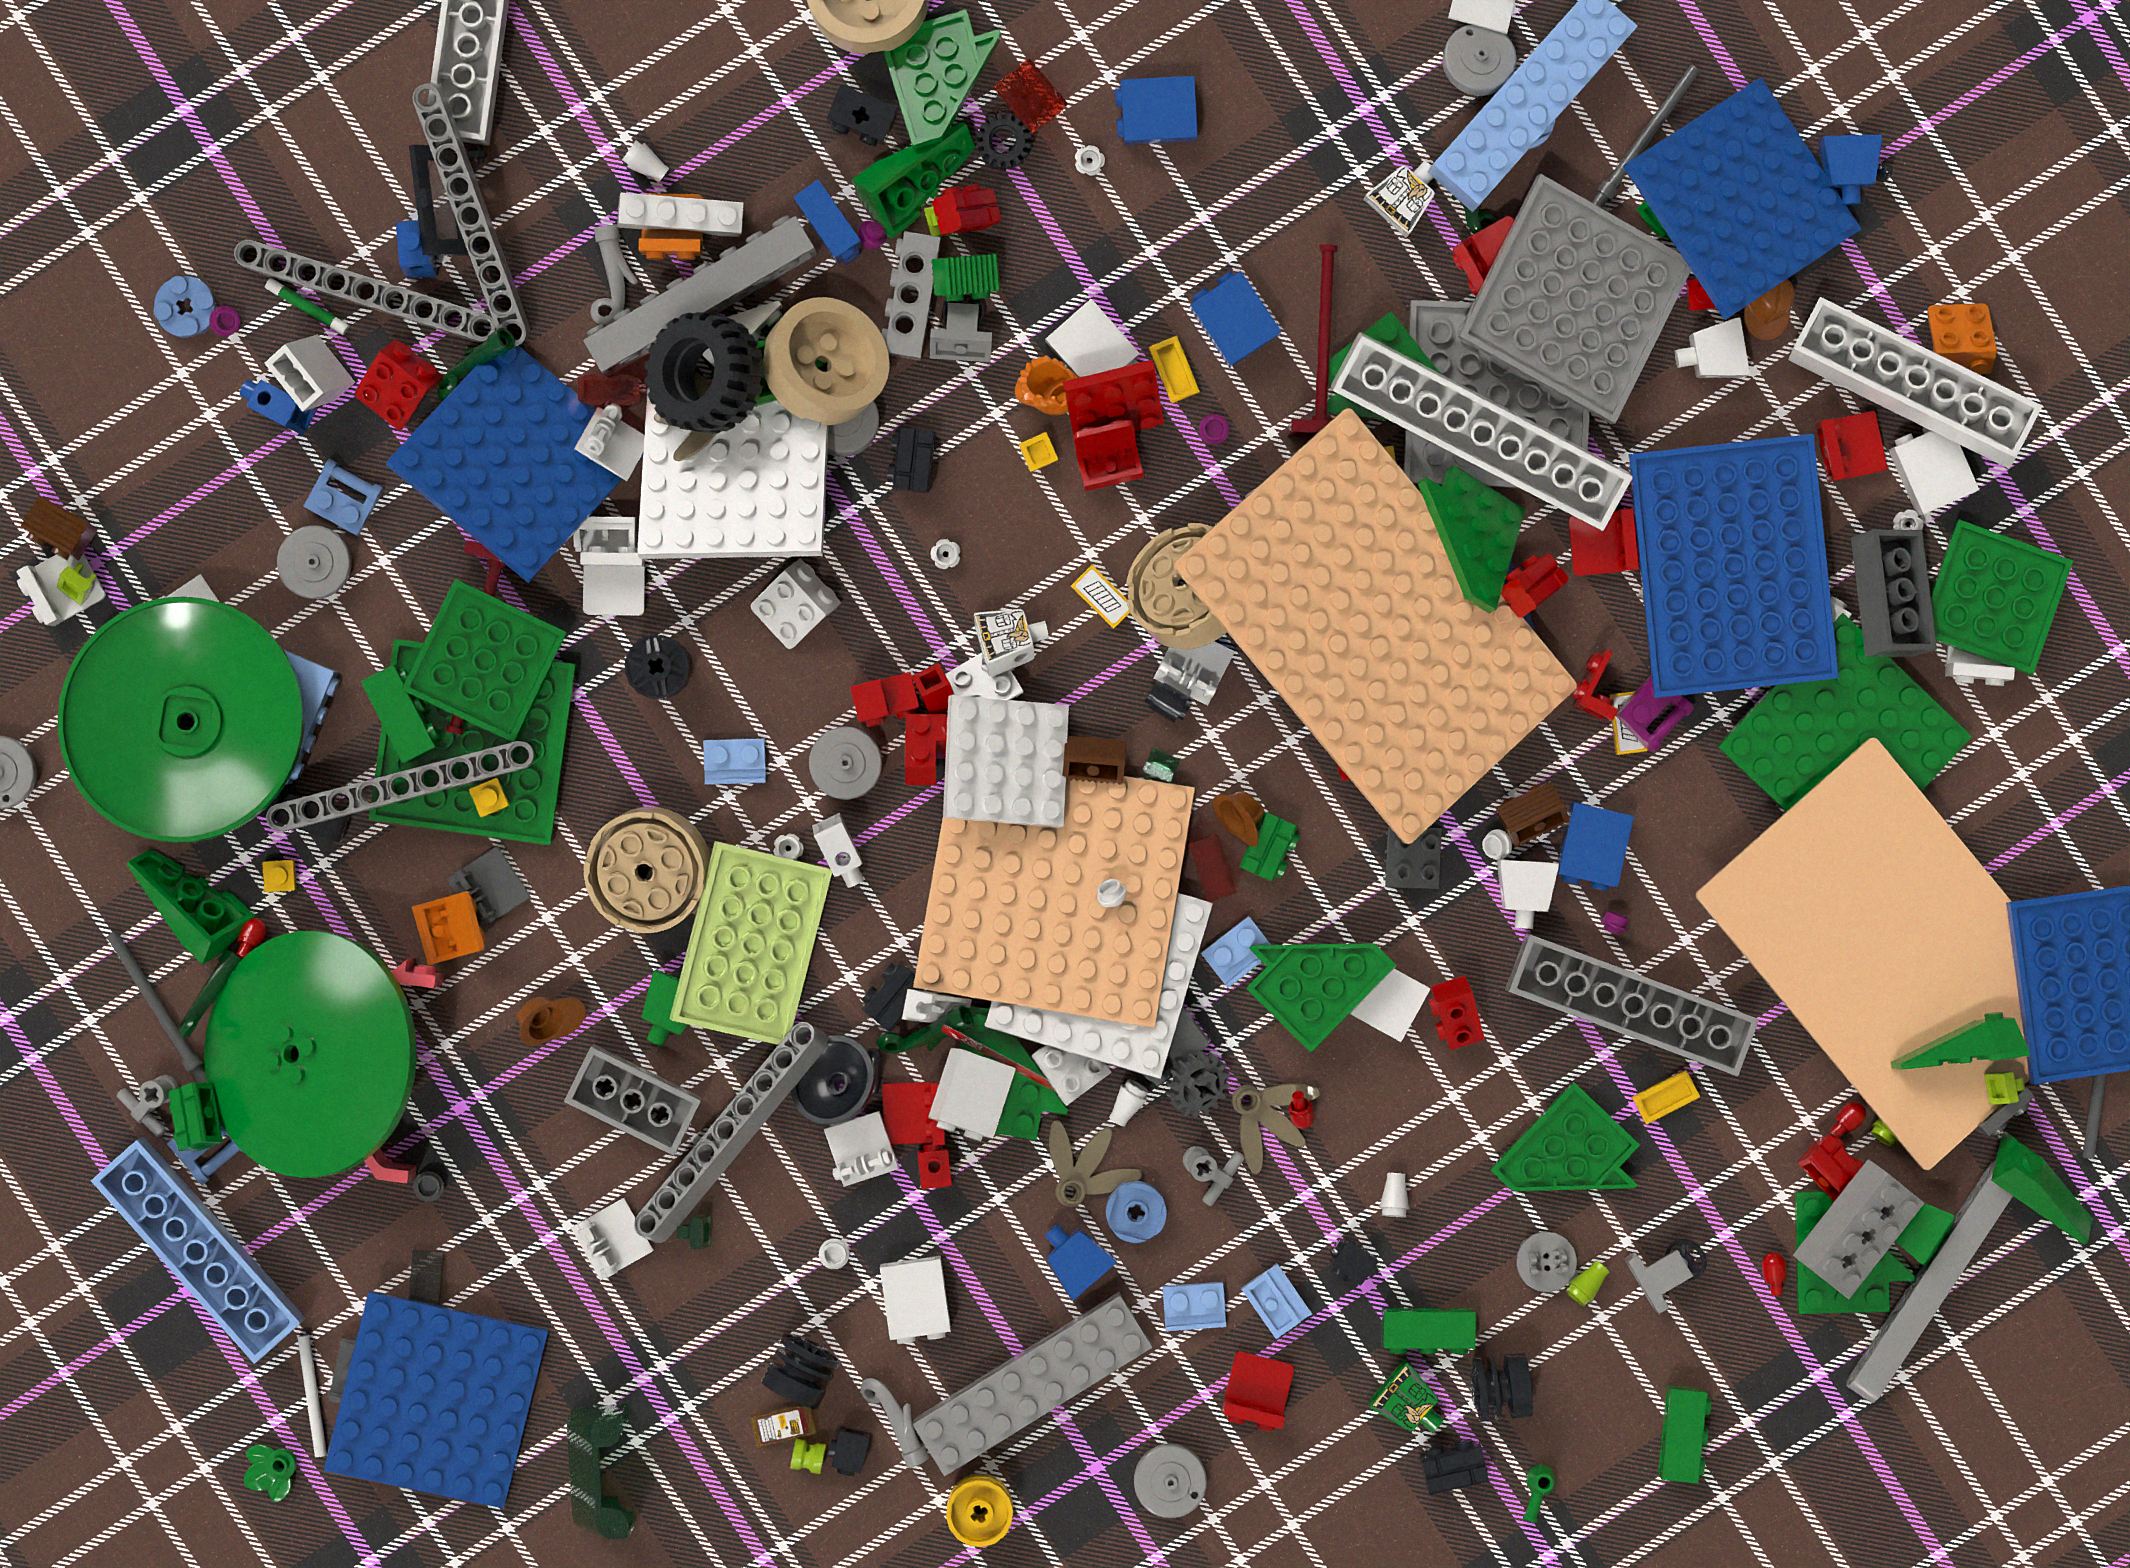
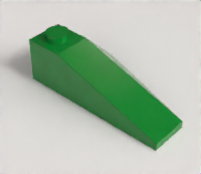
M961 122L949 129L943 141L914 150L912 146L907 147L875 162L854 177L852 183L861 203L875 221L883 226L886 235L892 239L917 220L921 215L919 212L920 208L929 197L935 198L939 193L937 190L938 186L947 175L952 176L974 150L975 145L966 124Z
M151 848L127 862V867L180 943L202 965L221 954L225 948L227 949L238 937L244 924L255 917L233 894L227 891L221 893L208 886V880L202 877L199 879L192 877L183 871L181 865Z
M2003 1012L1984 1014L1985 1019L1974 1020L1892 1061L1891 1068L1905 1070L1943 1065V1062H1948V1064L1971 1063L1973 1061L1972 1058L1994 1061L2030 1056V1053L2015 1018L2003 1017Z
M2004 1132L2001 1137L1991 1181L2083 1245L2088 1243L2093 1218L2043 1158L2008 1132Z

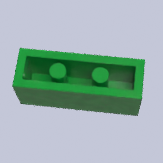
M392 665L360 682L402 764H407L438 748L436 740L440 739V736L432 722L427 724L422 714L426 712L422 700L401 690L408 676L406 669H399L398 665Z
M1382 1308L1381 1344L1383 1348H1389V1353L1404 1354L1407 1353V1349H1419V1353L1436 1354L1437 1349H1449V1353L1467 1354L1468 1349H1475L1476 1312L1473 1308Z
M1666 1386L1657 1474L1662 1480L1698 1484L1699 1475H1704L1705 1458L1701 1457L1702 1445L1706 1446L1708 1441V1427H1704L1705 1415H1710L1711 1397H1707V1392L1703 1388Z

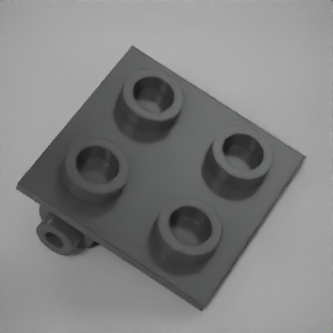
M1388 826V832H1385V835H1388L1387 850L1384 852L1387 853V859H1384V862H1386V876L1383 877L1385 887L1439 889L1442 828H1427L1412 843L1405 844Z
M498 846L468 866L458 870L447 879L456 894L468 891L474 899L477 908L476 918L478 925L482 929L531 897Z

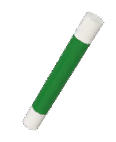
M273 278L267 281L265 285L267 290L341 335H345L350 325Z

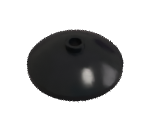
M839 1035L827 1036L828 1042L824 1052L791 1090L792 1100L797 1110L808 1120L824 1126L840 1125L857 1116L869 1102L875 1086V1066L869 1052L857 1041ZM845 1082L844 1087L839 1090L840 1084Z

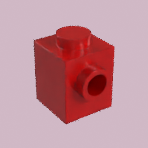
M939 663L911 676L929 714H942L948 711V696L955 694Z
M933 1143L924 1144V1150H918L917 1153L921 1189L952 1186L949 1148H942V1145H933Z

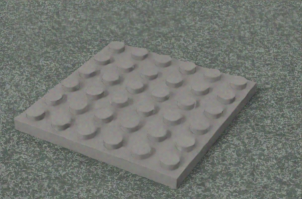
M1539 174L1536 176L1456 337L1608 423L1615 424L1691 269L1677 251L1546 176Z
M1410 301L1409 334L1442 375L1588 451L1589 411L1456 337L1473 302ZM1405 428L1403 472L1413 484H1418L1420 480L1427 477L1438 485H1442L1447 469L1455 465L1489 487L1519 488Z

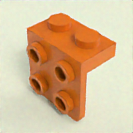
M646 194L703 199L699 194ZM642 229V238H639V252L642 255H646V259L663 260L664 255H675L678 260H695V256H703V233L679 229Z
M1983 303L1930 306L1927 316L1933 343L1932 352L1979 375L1991 374L1997 348L1988 306Z
M468 891L412 906L428 965L484 950L485 935L482 928L478 925L476 918V903Z

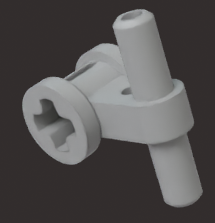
M162 1075L141 1085L139 1089L140 1102L126 1088L121 1089L117 1093V1098L131 1111L130 1115L139 1124L143 1123L156 1137H161L166 1132V1128L151 1113L156 1107L170 1102L168 1091L178 1088V1085L171 1076Z
M1193 1146L1184 1153L1183 1165L1196 1180L1205 1182L1212 1179L1214 1181L1202 1199L1204 1203L1212 1206L1224 1188L1228 1189L1235 1179L1233 1175L1245 1159V1156L1235 1151L1225 1167L1221 1169L1206 1149L1201 1146Z

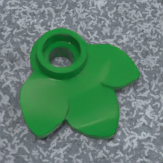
M265 1444L252 1446L245 1452L253 1465L245 1473L244 1485L253 1491L267 1489L273 1502L281 1501L292 1489L291 1475L297 1468L295 1454L283 1448L273 1450ZM277 1461H281L284 1464V1469L278 1465Z

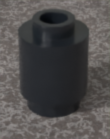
M1158 681L1155 682L1144 701L1150 705L1149 709L1173 723L1177 718L1183 720L1191 707L1187 703L1189 696L1165 682L1161 684Z

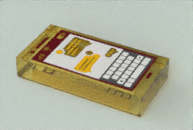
M802 1405L750 1417L757 1447L817 1433L812 1409Z

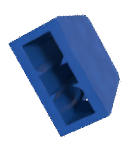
M1882 135L1823 136L1818 140L1823 171L1829 179V187L1842 188V205H1860V188H1868L1875 184Z
M418 219L397 222L396 233L399 264L406 278L438 276L436 255H423Z
M246 380L240 389V396L249 400L247 407L303 436L317 411V408L302 411L288 393L263 380H260L258 384Z
M1057 1223L1044 1234L1047 1240L1054 1246V1249L1047 1255V1260L1072 1300L1076 1299L1117 1263L1116 1258L1080 1228L1068 1236Z

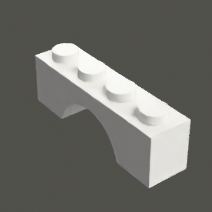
M620 192L617 227L644 230L679 229L701 232L708 235L739 237L742 232L743 202Z

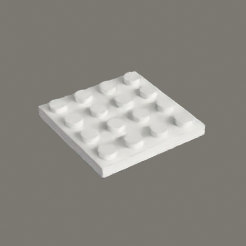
M961 695L948 696L943 818L1063 827L1066 777L1062 776L1064 747L1065 743H1067L1069 705Z

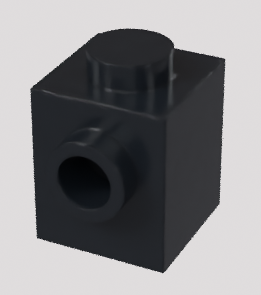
M1348 1236L1344 1242L1339 1239L1329 1253L1332 1256L1329 1261L1335 1266L1332 1272L1345 1282L1351 1278L1360 1286L1379 1262L1376 1257Z
M841 1426L838 1440H831L828 1457L833 1458L832 1467L837 1468L838 1473L855 1476V1472H862L871 1433Z

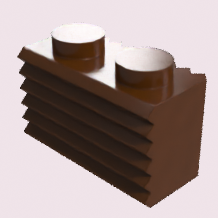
M42 496L37 497V501L34 502V505L24 518V522L21 523V527L28 532L27 539L41 547L46 542L53 546L51 552L66 561L70 556L79 561L98 530L89 522Z
M1067 736V743H1065L1062 776L1070 781L1075 779L1082 782L1087 780L1088 782L1094 781L1096 783L1099 781L1100 783L1106 782L1107 784L1111 782L1113 785L1115 783L1121 785L1124 777L1126 741Z
M1551 781L1545 784L1534 785L1527 793L1516 798H1507L1500 806L1496 807L1500 822L1515 847H1519L1520 844L1524 845L1525 842H1530L1531 839H1535L1537 836L1540 837L1542 834L1552 831L1553 828L1557 829L1558 826H1563L1564 823L1570 821L1564 802Z

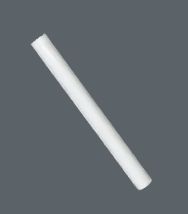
M301 1335L297 1339L315 1457H323L327 1455L310 1335Z

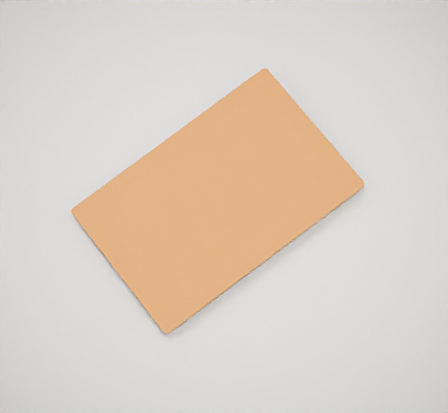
M1350 408L1341 411L1174 562V569L1405 844H1410L1416 840L1577 687L1571 675L1525 619L1516 616L1510 608L1511 604L1507 603L1502 595H1500L1497 609L1491 613H1487L1465 599L1422 494Z
M1869 738L1696 892L1697 900L1922 1169L1930 1170L1977 1128V1125L1988 1118L2001 1105L1989 1104L1984 1074L2013 1071L2015 1079L2023 1077L2024 1084L2029 1080L2027 1056L1994 1061L1972 1058L1973 1061L1971 1063L1948 1064V1062H1943L1941 1066L1905 1070L1891 1068L1892 1061L1974 1020L1985 1019L1984 1014L2003 1012V1017L2015 1018L2023 1038L2024 1034L2006 902L2012 901L1878 739Z

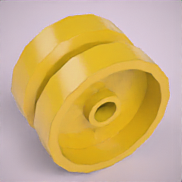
M975 1473L963 1477L953 1486L948 1496L946 1519L951 1532L961 1542L976 1547L995 1544L1006 1535L1012 1524L1013 1501L1008 1488L1001 1480L990 1474ZM977 1505H980L981 1509L986 1507L983 1513H977L974 1509Z

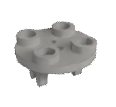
M1543 1231L1532 1234L1520 1244L1517 1252L1516 1266L1519 1276L1527 1286L1541 1292H1553L1567 1285L1576 1272V1254L1574 1248L1565 1237L1555 1232ZM1545 1253H1548L1549 1256L1548 1258H1544L1543 1255ZM1546 1265H1549L1550 1268L1549 1270H1545L1544 1267Z

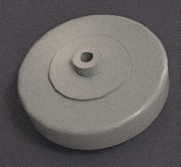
M1468 24L1456 30L1448 39L1443 51L1442 65L1447 78L1457 89L1470 95L1485 96L1498 92L1513 75L1517 57L1514 45L1506 34Z
M874 400L854 419L842 424L829 425L827 454L838 457L853 456L871 445L879 428V411Z
M305 526L293 531L281 544L277 555V569L282 582L296 595L308 599H323L337 593L346 584L352 569V556L347 543L333 530L322 526Z
M847 726L833 728L821 735L813 745L809 756L810 774L817 787L825 794L837 799H855L868 793L879 780L882 771L881 751L875 740L858 728Z
M0 736V809H7L22 803L31 794L37 780V765L33 754L22 742L11 737Z
M1161 1444L1151 1448L1139 1460L1134 1472V1488L1140 1503L1149 1512L1163 1518H1178L1189 1514L1200 1504L1206 1492L1207 1476L1202 1461L1192 1450L1179 1444Z

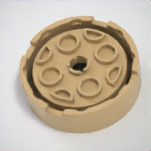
M807 0L812 18L826 39L843 50L866 55L870 52L884 50L887 52L908 41L922 25L930 0Z
M817 297L797 303L777 322L764 342L762 367L764 368L765 380L773 395L792 414L801 419L806 417L819 421L820 425L842 424L860 415L881 393L888 379L889 354L879 329L861 310L838 299ZM815 360L827 362L828 371H820L815 365Z
M1188 523V527L1177 530L1172 528L1165 530L1146 544L1130 568L1126 585L1129 587L1128 600H1126L1128 609L1139 625L1155 640L1169 648L1180 650L1199 648L1214 642L1227 633L1188 585L1184 584L1178 587V582L1182 577L1174 569V562L1212 529V526L1201 523Z
M659 807L632 809L608 822L592 839L586 860L584 861L585 885L594 906L611 923L637 933H655L677 925L698 907L711 857L700 832L683 816ZM640 864H647L653 868L651 879L644 880L638 875Z

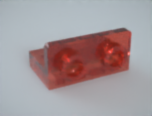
M1031 59L1025 60L1014 72L1001 79L993 87L1033 134L1052 122L1068 105L1063 96Z

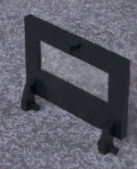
M410 145L409 152L423 255L469 256L429 145ZM464 146L469 161L470 159H477V165H482L483 158L487 157V152L482 151L481 146H475L476 151H469V146ZM451 148L445 149L443 154L445 161L452 165L455 164L458 159L456 151ZM460 177L456 178L454 182L456 191L465 194L468 191L467 181ZM467 207L465 210V217L469 222L477 223L478 221L477 210L473 207ZM480 236L476 238V247L480 251H482V248H488L489 250L490 243L488 239L481 240Z

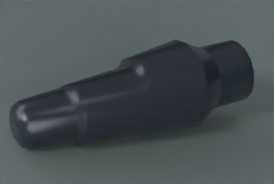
M1878 166L1876 181L1886 182L1889 180L1893 173L1892 166Z
M869 1048L868 1052L873 1060L876 1074L872 1094H877L879 1092L883 1060L880 1057L879 1048Z

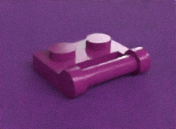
M1650 675L1618 710L1616 717L1647 750L1655 753L1661 747L1660 742L1684 716L1690 715L1694 707L1681 695L1654 698L1652 677ZM1670 702L1675 709L1652 734H1649L1646 728Z

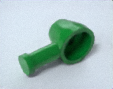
M1542 1464L1533 1466L1526 1475V1484L1532 1493L1523 1519L1534 1523L1538 1521L1537 1516L1543 1496L1550 1494L1557 1484L1555 1472L1549 1466ZM1542 1477L1548 1478V1484L1545 1487H1539L1538 1481Z

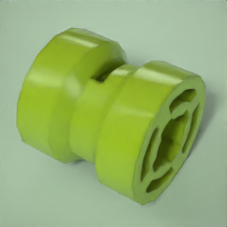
M796 1438L790 1469L800 1470L806 1468L811 1473L820 1474L826 1444L816 1443L808 1445L805 1440Z

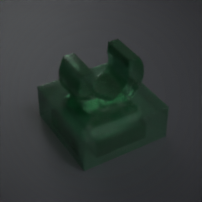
M1153 747L1143 768V771H1145L1143 779L1149 780V777L1153 775L1160 778V782L1171 783L1180 759Z
M698 1215L690 1218V1224L677 1226V1239H690V1249H704L710 1246L711 1216Z

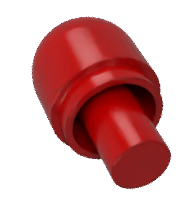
M251 918L244 924L238 935V942L241 943L236 953L238 957L243 959L252 949L262 944L267 933L264 921L259 918Z
M1294 1092L1289 1105L1291 1122L1297 1128H1308L1315 1119L1312 1103L1307 1098H1304L1303 1092Z
M1858 1102L1847 1103L1837 1113V1116L1834 1118L1837 1123L1828 1132L1832 1136L1840 1138L1845 1131L1849 1133L1855 1131L1866 1118L1864 1106Z
M1771 1252L1765 1255L1762 1260V1273L1765 1282L1770 1283L1771 1295L1777 1296L1783 1294L1782 1282L1786 1281L1787 1267L1786 1261L1781 1254Z

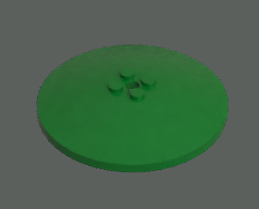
M185 596L161 598L136 605L118 614L99 628L84 644L69 668L62 687L58 707V737L64 763L71 779L87 802L107 820L130 833L148 839L173 843L198 842L225 835L242 827L264 811L281 792L294 770L300 754L305 726L304 701L298 676L289 657L277 640L261 624L231 606L204 598ZM190 713L195 719L194 726L190 730H183L180 726V719L183 715Z
M297 931L272 938L252 950L237 964L235 971H232L227 983L214 1001L206 1029L204 1066L207 1083H213L219 1120L229 1137L248 1157L271 1171L298 1178H314L335 1175L359 1165L373 1155L391 1136L407 1107L415 1079L417 1044L415 1027L407 999L398 981L383 961L371 950L346 936L323 931ZM294 1046L297 1047L299 1052L296 1062L291 1058V1050Z

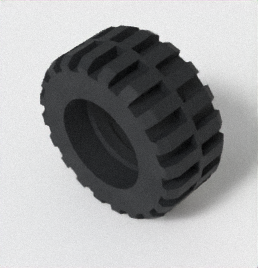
M703 312L682 314L679 319L674 318L666 324L667 329L662 328L656 335V343H652L648 352L651 354L649 361L646 360L645 369L648 371L647 377H644L645 386L650 390L648 393L651 404L656 405L654 409L661 418H664L668 424L680 429L710 434L731 430L736 426L735 423L740 424L747 418L746 412L753 410L757 403L755 398L757 394H761L763 386L760 385L761 377H764V368L760 365V361H763L761 350L756 349L758 343L755 337L749 334L748 329L733 319ZM709 348L714 358V377L707 392L699 398L694 385V372L699 358Z

